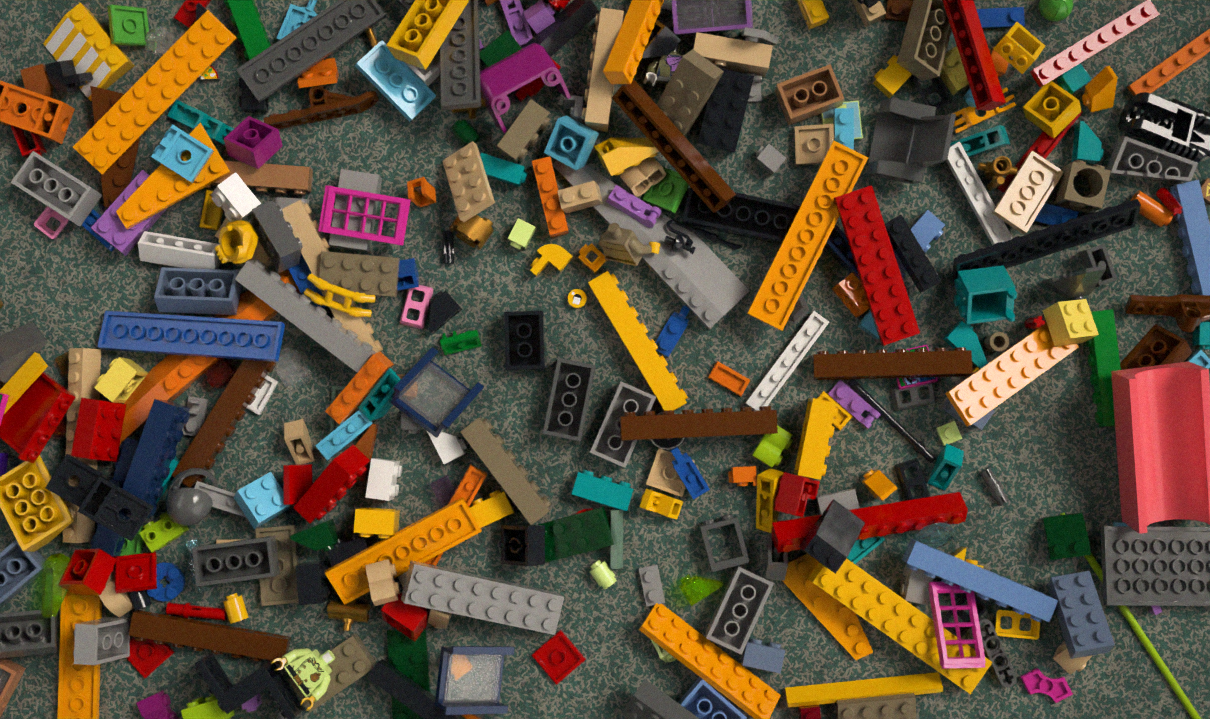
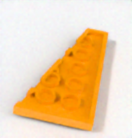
M201 122L189 135L214 151L194 182L191 183L163 164H160L116 211L127 230L231 173ZM189 151L182 152L181 160L188 161L191 158V153Z
M809 554L789 561L785 580L783 581L784 584L855 660L873 653L856 613L808 580L819 562Z

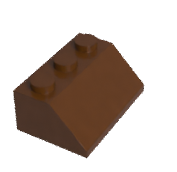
M1155 324L1120 363L1121 370L1184 362L1192 351L1185 339Z

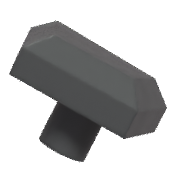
M802 292L789 317L795 324L809 311Z

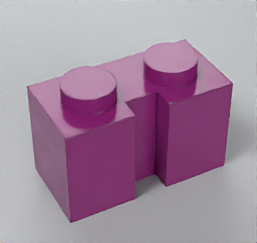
M163 690L136 703L141 716L145 719H178L177 714L174 711L172 712L170 708V697L168 694H164Z

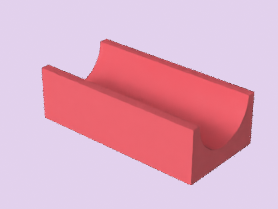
M1188 361L1111 371L1122 522L1139 534L1147 533L1148 525L1164 520H1196L1210 525L1209 369Z

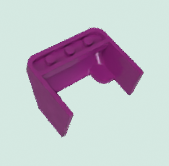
M530 44L480 71L481 96L495 125L504 134L507 130L500 115L507 112L510 108V100L507 95L541 77L545 85L550 87L556 85L559 93L567 99L571 98L560 71L540 44Z

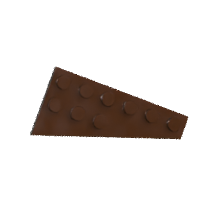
M90 86L95 124L124 95L123 93ZM141 137L104 175L101 174L105 207L109 208L131 183Z

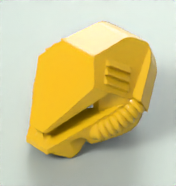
M237 220L228 222L220 230V244L215 247V251L222 264L227 262L242 264L252 259L259 237L252 224L248 221Z

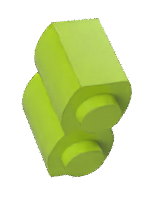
M778 425V433L764 434L751 455L771 468L774 465H779L783 458L781 456L783 449L787 450L793 441L790 439L792 434Z

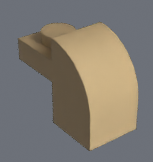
M114 569L106 582L105 589L99 597L113 614L121 617L132 610L134 606L128 592L116 594Z

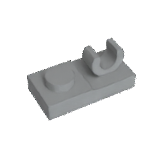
M188 397L187 407L190 408V417L182 429L184 435H197L205 422L208 399Z

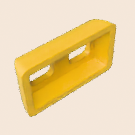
M997 610L995 631L998 636L1037 640L1039 639L1040 622L1031 619V615L1026 612L1024 615H1021L1014 611ZM1002 616L1012 618L1010 629H1002L1000 627ZM1021 618L1031 620L1030 631H1021L1019 629Z

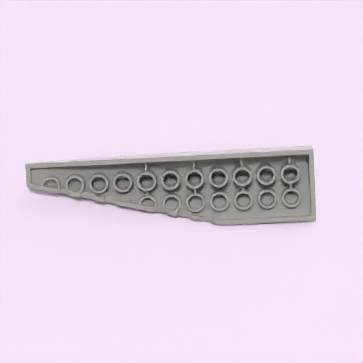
M558 160L552 164L571 186L595 181L599 185L603 204L592 206V208L608 225L617 223L620 228L632 230L643 245H649V242L660 243L659 254H644L641 260L690 309L693 315L708 330L750 292L712 250L688 229L676 224H670L671 228L685 233L693 241L692 246L696 247L693 255L684 249L677 253L670 252L672 246L665 244L664 240L666 236L675 239L677 235L670 232L666 227V223L672 219L661 213L660 217L656 219L654 227L648 228L606 202L617 184L587 165L575 170Z

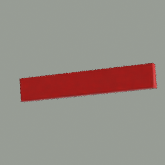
M1081 110L1055 138L1042 131L1015 165L1017 172L1031 151L1046 159L1083 111ZM1009 174L1004 179V183L997 189L1002 193L1005 192L1015 175Z

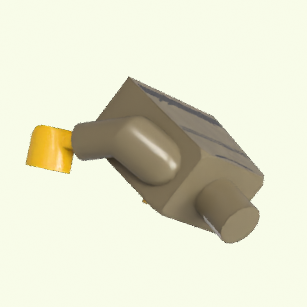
M617 223L610 224L598 242L599 246L603 248L606 260L634 266L638 265L644 254H659L660 243L649 242V245H643L632 230L620 228Z

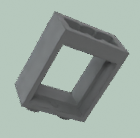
M732 514L721 516L722 520L715 522L714 519L702 521L703 525L699 526L712 572L749 563L738 517H733ZM734 523L742 555L714 562L706 530Z

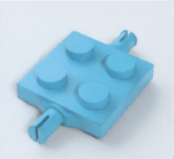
M309 0L306 7L290 4L276 39L278 41L318 15L313 11L318 0Z

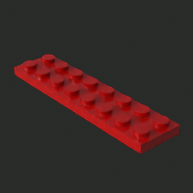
M872 185L835 197L834 201L882 346L919 334L917 321Z

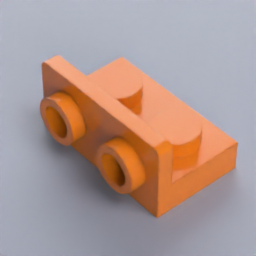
M335 58L323 59L301 74L298 78L299 88L337 83L339 74Z
M850 273L832 288L856 318L870 308L862 283L854 273Z

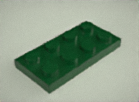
M604 507L537 524L545 525V563L614 544Z

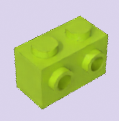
M166 511L160 515L161 519L157 522L151 521L143 526L145 530L139 534L150 551L156 552L189 531L188 527L172 522Z

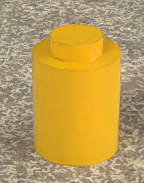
M237 593L226 596V601H223L230 624L249 618L242 595L238 596Z

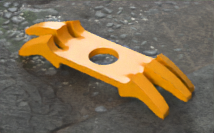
M1007 87L1002 89L1003 94L1008 91ZM1014 95L1006 97V103L1012 100ZM1014 102L1000 109L997 107L991 111H986L983 117L975 114V107L963 108L953 113L956 114V117L963 116L954 122V127L965 122L966 125L954 131L955 133L965 131L986 119L1013 108L1016 104Z

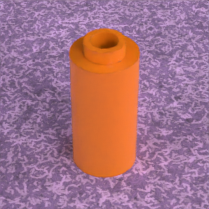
M1140 190L1133 195L1130 201L1138 199L1141 204L1139 214L1159 227L1167 226L1171 222L1173 216H1171L1172 213L1168 208Z

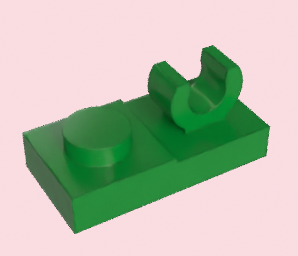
M477 330L466 331L458 335L456 331H453V336L448 338L443 333V339H440L445 355L482 346Z

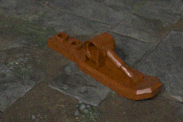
M313 86L309 91L311 107L303 110H289L284 114L275 113L263 119L264 123L279 130L362 113L373 107L379 99L376 91H366L361 95L351 97L345 94L329 92L322 86ZM323 94L321 99L316 100L318 95Z
M1184 294L1169 297L1130 295L1124 309L1126 314L1175 317L1177 325L1182 331L1192 332L1201 322L1210 320V296Z

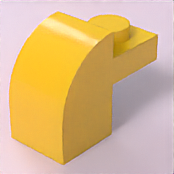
M544 245L537 250V253L542 257L540 259L537 257L530 265L532 269L530 271L537 277L547 264L550 263L561 272L573 259V256L559 245Z
M646 489L641 497L640 507L673 519H678L684 501Z

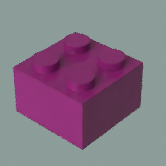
M250 116L224 138L230 157L256 169H259L283 146L277 128Z

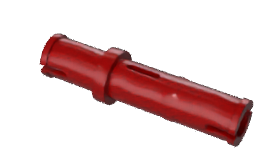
M168 602L166 607L167 615L183 616V618L197 617L225 621L227 616L225 608Z

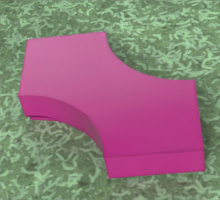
M1038 668L1020 676L1028 694L1044 693L1049 695L1055 703L1073 695L1063 676L1049 678L1044 676Z

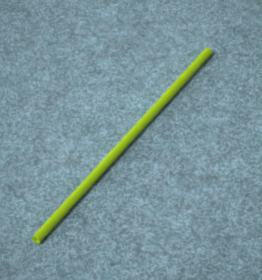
M1092 553L1091 555L1084 556L1103 584L1102 568ZM1117 605L1191 718L1201 719L1126 605Z

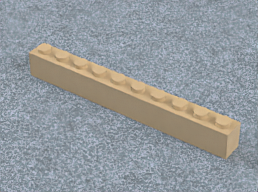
M299 200L282 209L283 217L286 222L288 221L293 228L292 233L295 238L298 237L303 246L301 253L311 273L319 278L321 251L329 252L328 248L330 245L325 237L322 238L318 231L319 223L317 220L313 221L310 215L313 212L309 204H304L303 201ZM321 290L323 296L325 297L326 291ZM334 293L332 300L343 304L345 297ZM352 300L351 307L362 308L357 306L355 301ZM330 308L334 317L342 323L343 328L355 332L358 335L357 338L362 342L369 343L373 347L372 350L376 353L383 350L379 340L375 341L372 335L374 330L371 324H366L363 317H353L347 313Z
M69 348L68 391L76 396L67 411L65 456L67 454L71 455L81 398L100 399V392L94 387L98 384L97 380L100 377L101 349ZM75 457L97 470V460ZM72 475L69 477L68 482L71 486H78L80 478L77 475ZM64 499L74 521L63 530V542H91L95 534V521L77 512L80 507Z

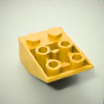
M609 138L594 146L603 167L611 176L620 175L624 172V169L630 166H637L642 160L655 157L659 153L648 138Z

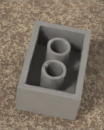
M106 617L76 623L74 630V664L98 665L129 657L130 636L128 635L131 618Z

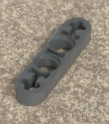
M979 617L980 628L982 627L981 623L987 624L984 628L989 634L986 635L981 630L986 658L992 661L990 665L992 671L1002 686L1012 687L1016 683V674L991 621L984 617ZM994 639L995 646L988 649L986 646L987 641ZM1002 656V664L996 666L994 664L995 658ZM1001 670H1004V672L1009 675L1008 682L1003 680L1005 679V675Z

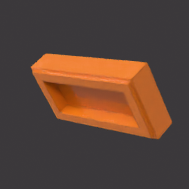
M718 361L708 376L712 381L740 397L750 382V379Z

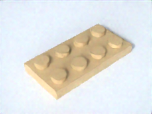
M470 142L442 161L461 221L469 220L495 203L476 143Z
M1031 151L992 214L1024 235L1064 171L1034 151Z

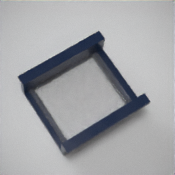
M432 347L394 386L393 390L396 392L390 403L437 438L444 429L447 430L481 392L484 386L478 382L471 390L433 362L438 351Z
M441 646L435 706L443 709L445 715L507 714L508 705L499 702L504 655H514L515 647Z

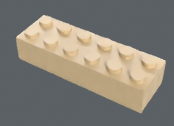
M601 8L600 14H596L595 30L598 32L593 34L592 44L595 51H591L590 68L592 70H588L587 86H590V88L585 90L584 100L587 108H583L582 123L596 131L608 132L615 84H610L603 70L624 20V11Z

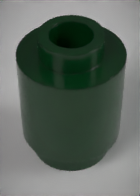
M457 120L451 127L453 129L451 133L464 146L472 141L476 143L480 138L477 134L478 132L466 120Z

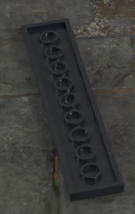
M1138 199L1125 201L1120 205L1106 207L1101 211L1091 212L1080 218H1072L1067 222L1058 225L1054 224L1043 230H1035L1030 234L1021 237L1017 236L1009 241L998 242L993 246L980 248L972 253L961 254L954 258L952 273L954 285L955 279L958 277V271L1003 265L1007 269L1135 227L1141 204Z

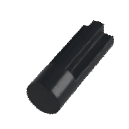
M442 231L443 264H454V231Z

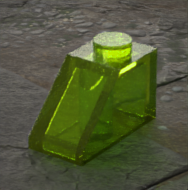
M687 574L680 579L681 583L678 584L691 606L724 585L721 580L695 574L692 576Z

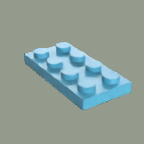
M381 40L356 63L355 67L410 122L436 95L403 61L395 59L386 46L387 44Z

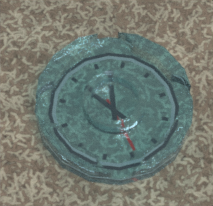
M948 523L931 524L919 530L915 535V540L928 546H933V548H940L953 539L954 530Z

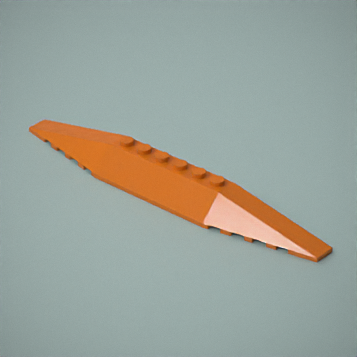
M289 269L279 273L281 276L280 280L284 283H290L296 288V292L301 294ZM248 290L240 295L236 315L217 314L213 318L269 321L278 312ZM169 354L150 370L124 403L127 406L120 445L126 438H130L146 424L154 399L173 402L194 381L222 358Z

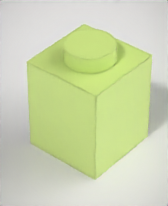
M518 218L508 237V240L511 242L510 245L518 250L521 248L526 249L536 227Z

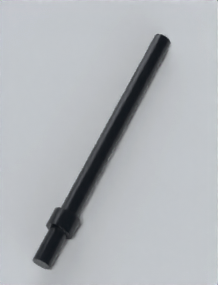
M850 379L847 382L913 446L912 449L917 454L920 453L929 463L936 459L925 448L926 445L921 440L918 441L856 380Z

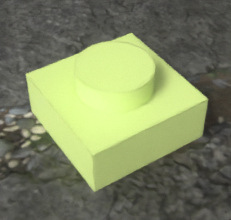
M955 421L936 428L943 446L946 443L950 444L962 439Z

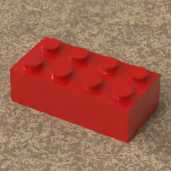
M353 444L332 460L293 508L310 524L316 519L320 521L327 512L330 513L337 506V500L340 501L347 494V488L350 489L355 485L357 477H361L367 471L365 466L370 460Z

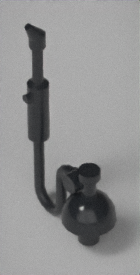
M669 220L666 223L667 229L677 234L675 239L666 236L664 240L665 244L672 246L670 252L673 253L684 249L693 255L696 247L692 246L693 241L688 235L671 228L670 224H676L693 231L697 236L714 243H722L731 249L742 248L741 245L720 239L716 233H710L698 227L693 228L676 220Z

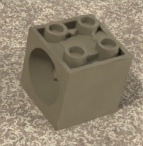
M1074 160V162L1061 168L1064 173L1058 181L1053 205L1085 213H1093L1103 207L1110 170H1106L1101 165H1086V162L1081 160ZM1077 175L1086 178L1090 184V195L1087 197L1080 196L1074 189L1073 179Z

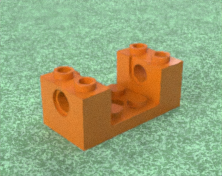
M0 81V124L11 125L62 144L75 109L62 101ZM21 104H26V111L20 114L18 107Z

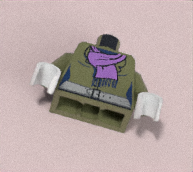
M680 45L669 55L655 57L647 67L646 76L643 81L644 84L650 81L653 87L666 88L680 60L684 56L679 55Z

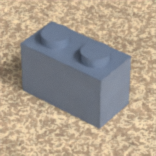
M751 638L744 648L741 664L781 674L785 650L781 648L779 643L770 642L767 645L763 644L760 639Z

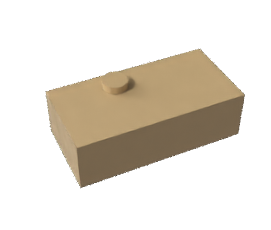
M696 32L693 50L718 68L744 74L756 73L757 76L765 77L769 69L773 45Z

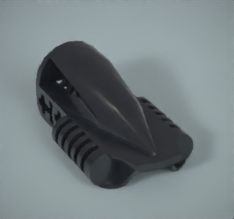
M1146 92L1138 93L1125 105L1119 118L1118 127L1120 131L1158 144L1159 149L1197 163L1203 157H1210L1209 112L1177 99H1173L1170 102Z

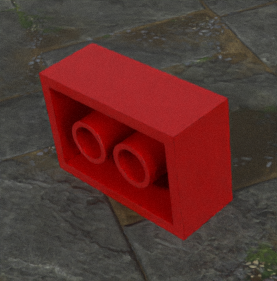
M81 398L71 456L117 462L127 404Z

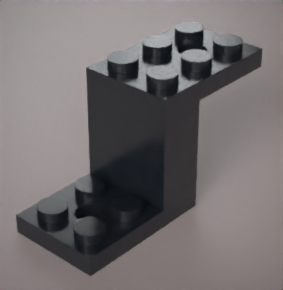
M69 454L65 456L45 487L80 507L77 512L130 541H133L154 507L119 487L120 483ZM77 475L80 478L78 486H71L68 479L70 476ZM127 508L131 511V517L129 519H122L119 516V511Z
M213 653L195 663L197 674L204 678L208 691L215 695L219 708L225 711L226 714L266 688L269 690L270 698L279 705V711L284 718L294 719L304 710L279 670L275 671L278 667L275 663L271 664L272 660L235 685L231 683Z

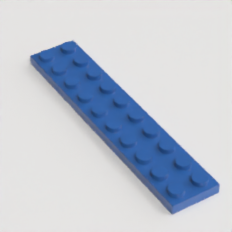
M105 311L97 347L102 350L278 362L285 324L276 321Z

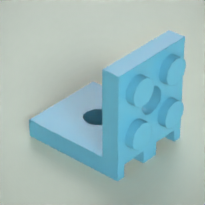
M172 124L171 129L167 130L160 145L155 148L151 157L159 164H163L193 183L214 151ZM189 151L191 158L188 161H182V152Z

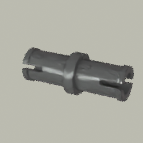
M991 467L980 471L979 473L988 486L987 490L992 493L997 505L1002 506L1004 505L1003 502H1009L1001 488V482L997 481Z

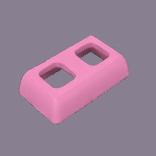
M47 206L34 222V226L49 238L55 239L70 220ZM51 217L56 218L61 223L56 231L46 226Z
M419 285V287L407 290L400 324L419 329L424 328L433 288ZM413 290L425 293L422 302L411 299ZM412 308L420 311L417 321L407 319L408 309Z

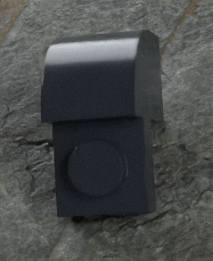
M73 60L45 64L51 84L61 92L78 91L80 86L86 85L85 81L93 80L91 72L76 74Z

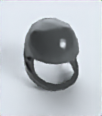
M187 469L179 473L172 480L166 495L165 504L167 514L172 522L183 526L195 525L209 514L213 503L212 498L206 492L195 488L180 489L183 479L194 474L209 477L213 482V486L218 488L217 479L211 472L205 469Z

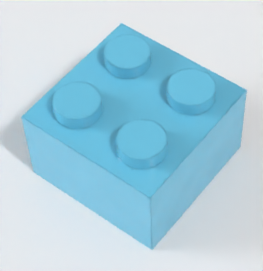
M567 115L557 119L544 153L575 170L585 167L599 133Z
M271 472L237 490L234 495V499L254 529L284 513L291 506L284 505L283 489Z

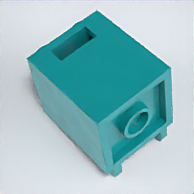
M1004 265L958 271V277L955 279L957 295H954V304L958 306L960 317L964 318L966 324L999 320L1015 321L1013 310L1017 292Z

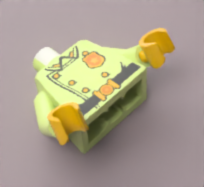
M308 648L294 649L283 655L282 659L272 660L271 664L276 661L280 663V667L275 669V671L281 670L283 667L304 696L307 697L302 700L300 706L303 702H309L310 707L306 709V711H309L313 706V702H317L327 691L331 680L329 674L332 672L328 664L335 660V656L330 650L321 655L317 649L313 651Z

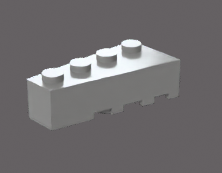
M1124 136L1118 138L1106 170H1110L1111 175L1188 182L1191 181L1198 163Z

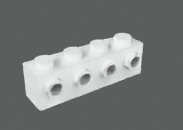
M144 231L138 242L140 261L192 269H218L221 263L215 251V247L219 245L217 243Z

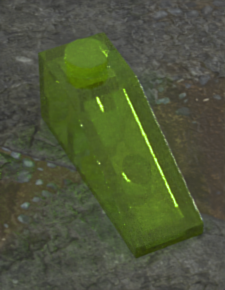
M62 553L51 554L44 564L45 567L42 572V617L44 618L56 617L68 591L61 587L59 583L71 558Z

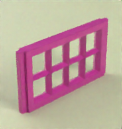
M326 185L318 231L403 246L411 200ZM336 194L348 196L346 210L334 208ZM353 197L365 199L363 213L350 211ZM369 200L382 202L380 216L367 214ZM386 203L399 205L396 219L384 217ZM333 212L345 214L343 229L331 227ZM350 215L362 217L360 231L348 230ZM366 218L379 220L377 234L364 232ZM383 221L396 223L394 237L381 235Z
M929 582L928 590L942 669L985 668L986 660L974 591H971V593L959 589L960 585L955 583L951 586L944 582ZM938 593H950L952 606H939ZM954 593H966L968 605H956ZM940 610H952L954 623H942ZM957 610H969L970 622H958ZM943 627H955L957 640H945ZM959 627H971L973 639L961 640ZM958 644L960 657H948L946 645ZM962 644H974L976 657H964Z

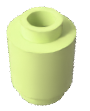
M597 560L590 566V574L604 590L617 581L615 574L605 560L602 562Z

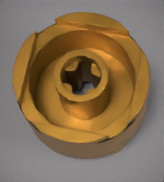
M478 215L465 222L461 221L459 216H457L449 227L451 232L453 230L457 232L456 237L472 248L475 245L478 246L477 250L482 249L494 232L491 227L493 223L486 217L482 219Z

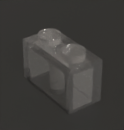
M290 347L280 352L279 361L275 362L276 366L274 369L288 392H294L310 382L311 378L309 376L312 374L306 365L303 366L300 359L302 357L299 352Z

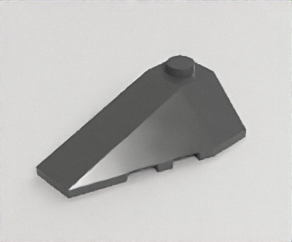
M1106 265L1060 275L1059 278H1049L1043 280V284L1065 299L1081 300L1084 299V296L1092 293L1105 272Z

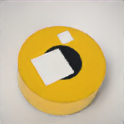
M574 289L568 295V302L573 308H581L586 304L587 296L583 290Z

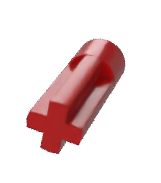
M1160 188L1156 196L1174 216L1177 213L1181 214L1183 207L1166 188Z
M1042 316L1028 318L1024 324L1027 329L1031 330L1044 325L1045 321L1042 320Z

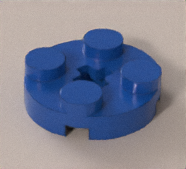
M170 562L157 564V589L147 590V594L158 601H170L178 597L185 587V576L176 564ZM164 576L170 581V584H167L166 587H163V584L160 583Z

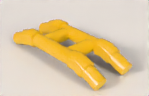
M312 273L308 275L307 280L313 283L314 286L323 291L326 290L324 297L307 288L304 291V295L309 297L311 301L318 305H324L347 313L353 317H371V310L351 307L352 300L359 303H375V295L353 292L330 284ZM334 293L345 297L343 304L332 300Z

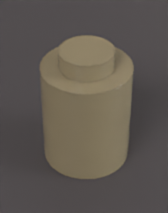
M1002 332L989 334L984 339L985 349L992 353L1003 351L1009 345L1008 336Z

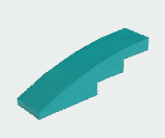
M179 100L174 102L167 115L193 130L201 122L208 136L225 145L224 138L234 130V128Z

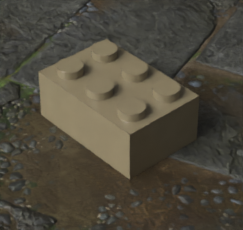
M530 99L498 143L497 151L513 163L517 164L518 161L522 163L528 155L527 149L529 146L533 148L539 140L538 134L540 131L545 132L550 125V112Z

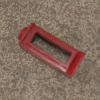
M20 108L21 112L24 113L26 108ZM11 126L23 157L28 158L32 151L41 156L47 153L39 135L31 132L36 148L30 150L23 130Z

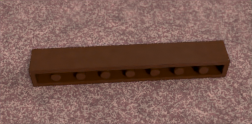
M632 80L631 84H623L612 99L712 212L715 213L726 206L736 195L735 192L639 84Z
M964 347L954 348V351H946V348L934 349L935 351H927V349L920 348L915 349V352H907V349H896L895 352H887V350L881 349L876 350V353H868L867 350H857L856 353L849 354L848 351H837V354L819 351L817 354H813L814 380L968 377L973 374L972 351L966 350Z
M245 359L242 361L171 476L175 478L179 473L191 468L210 470L216 462L214 460L215 457L224 450L226 446L225 441L234 434L236 430L235 425L244 418L246 414L245 409L254 402L256 398L255 393L264 386L266 382L265 377L268 372L271 373L274 370L275 362ZM200 474L190 475L184 478L182 483L192 488L195 487L197 481L203 483L206 476Z
M760 406L759 410L752 411V407H740V411H733L732 408H721V412H713V409H701V413H694V409L682 410V414H674V410H665L661 415H655V411H643V415L635 416V412H624V416H619L620 440L778 433L777 410H771V406Z
M143 610L133 612L128 635L134 636V639L138 641L151 639L156 644L168 642L173 643L174 647L184 648L186 645L191 646L192 650L196 651L208 649L212 650L211 653L214 654L226 652L231 653V656L236 658L249 656L250 660L253 661L266 659L269 662L277 658L282 659V656L288 653L291 639L290 636Z

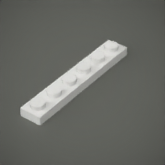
M957 142L950 146L946 162L992 246L998 242L1012 240L1013 238L1004 221L992 214L995 205L961 143Z
M815 311L811 313L745 402L754 410H759L760 406L769 405L823 332L829 321Z

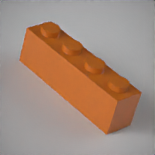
M551 157L533 160L532 164L550 237L568 234V226L564 211L560 205L557 192L558 186Z
M381 352L373 354L325 412L338 424L346 421L364 401L386 371L393 367L394 363Z

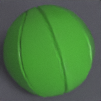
M1073 0L1039 1L1040 14L1051 22L1064 20L1073 9Z

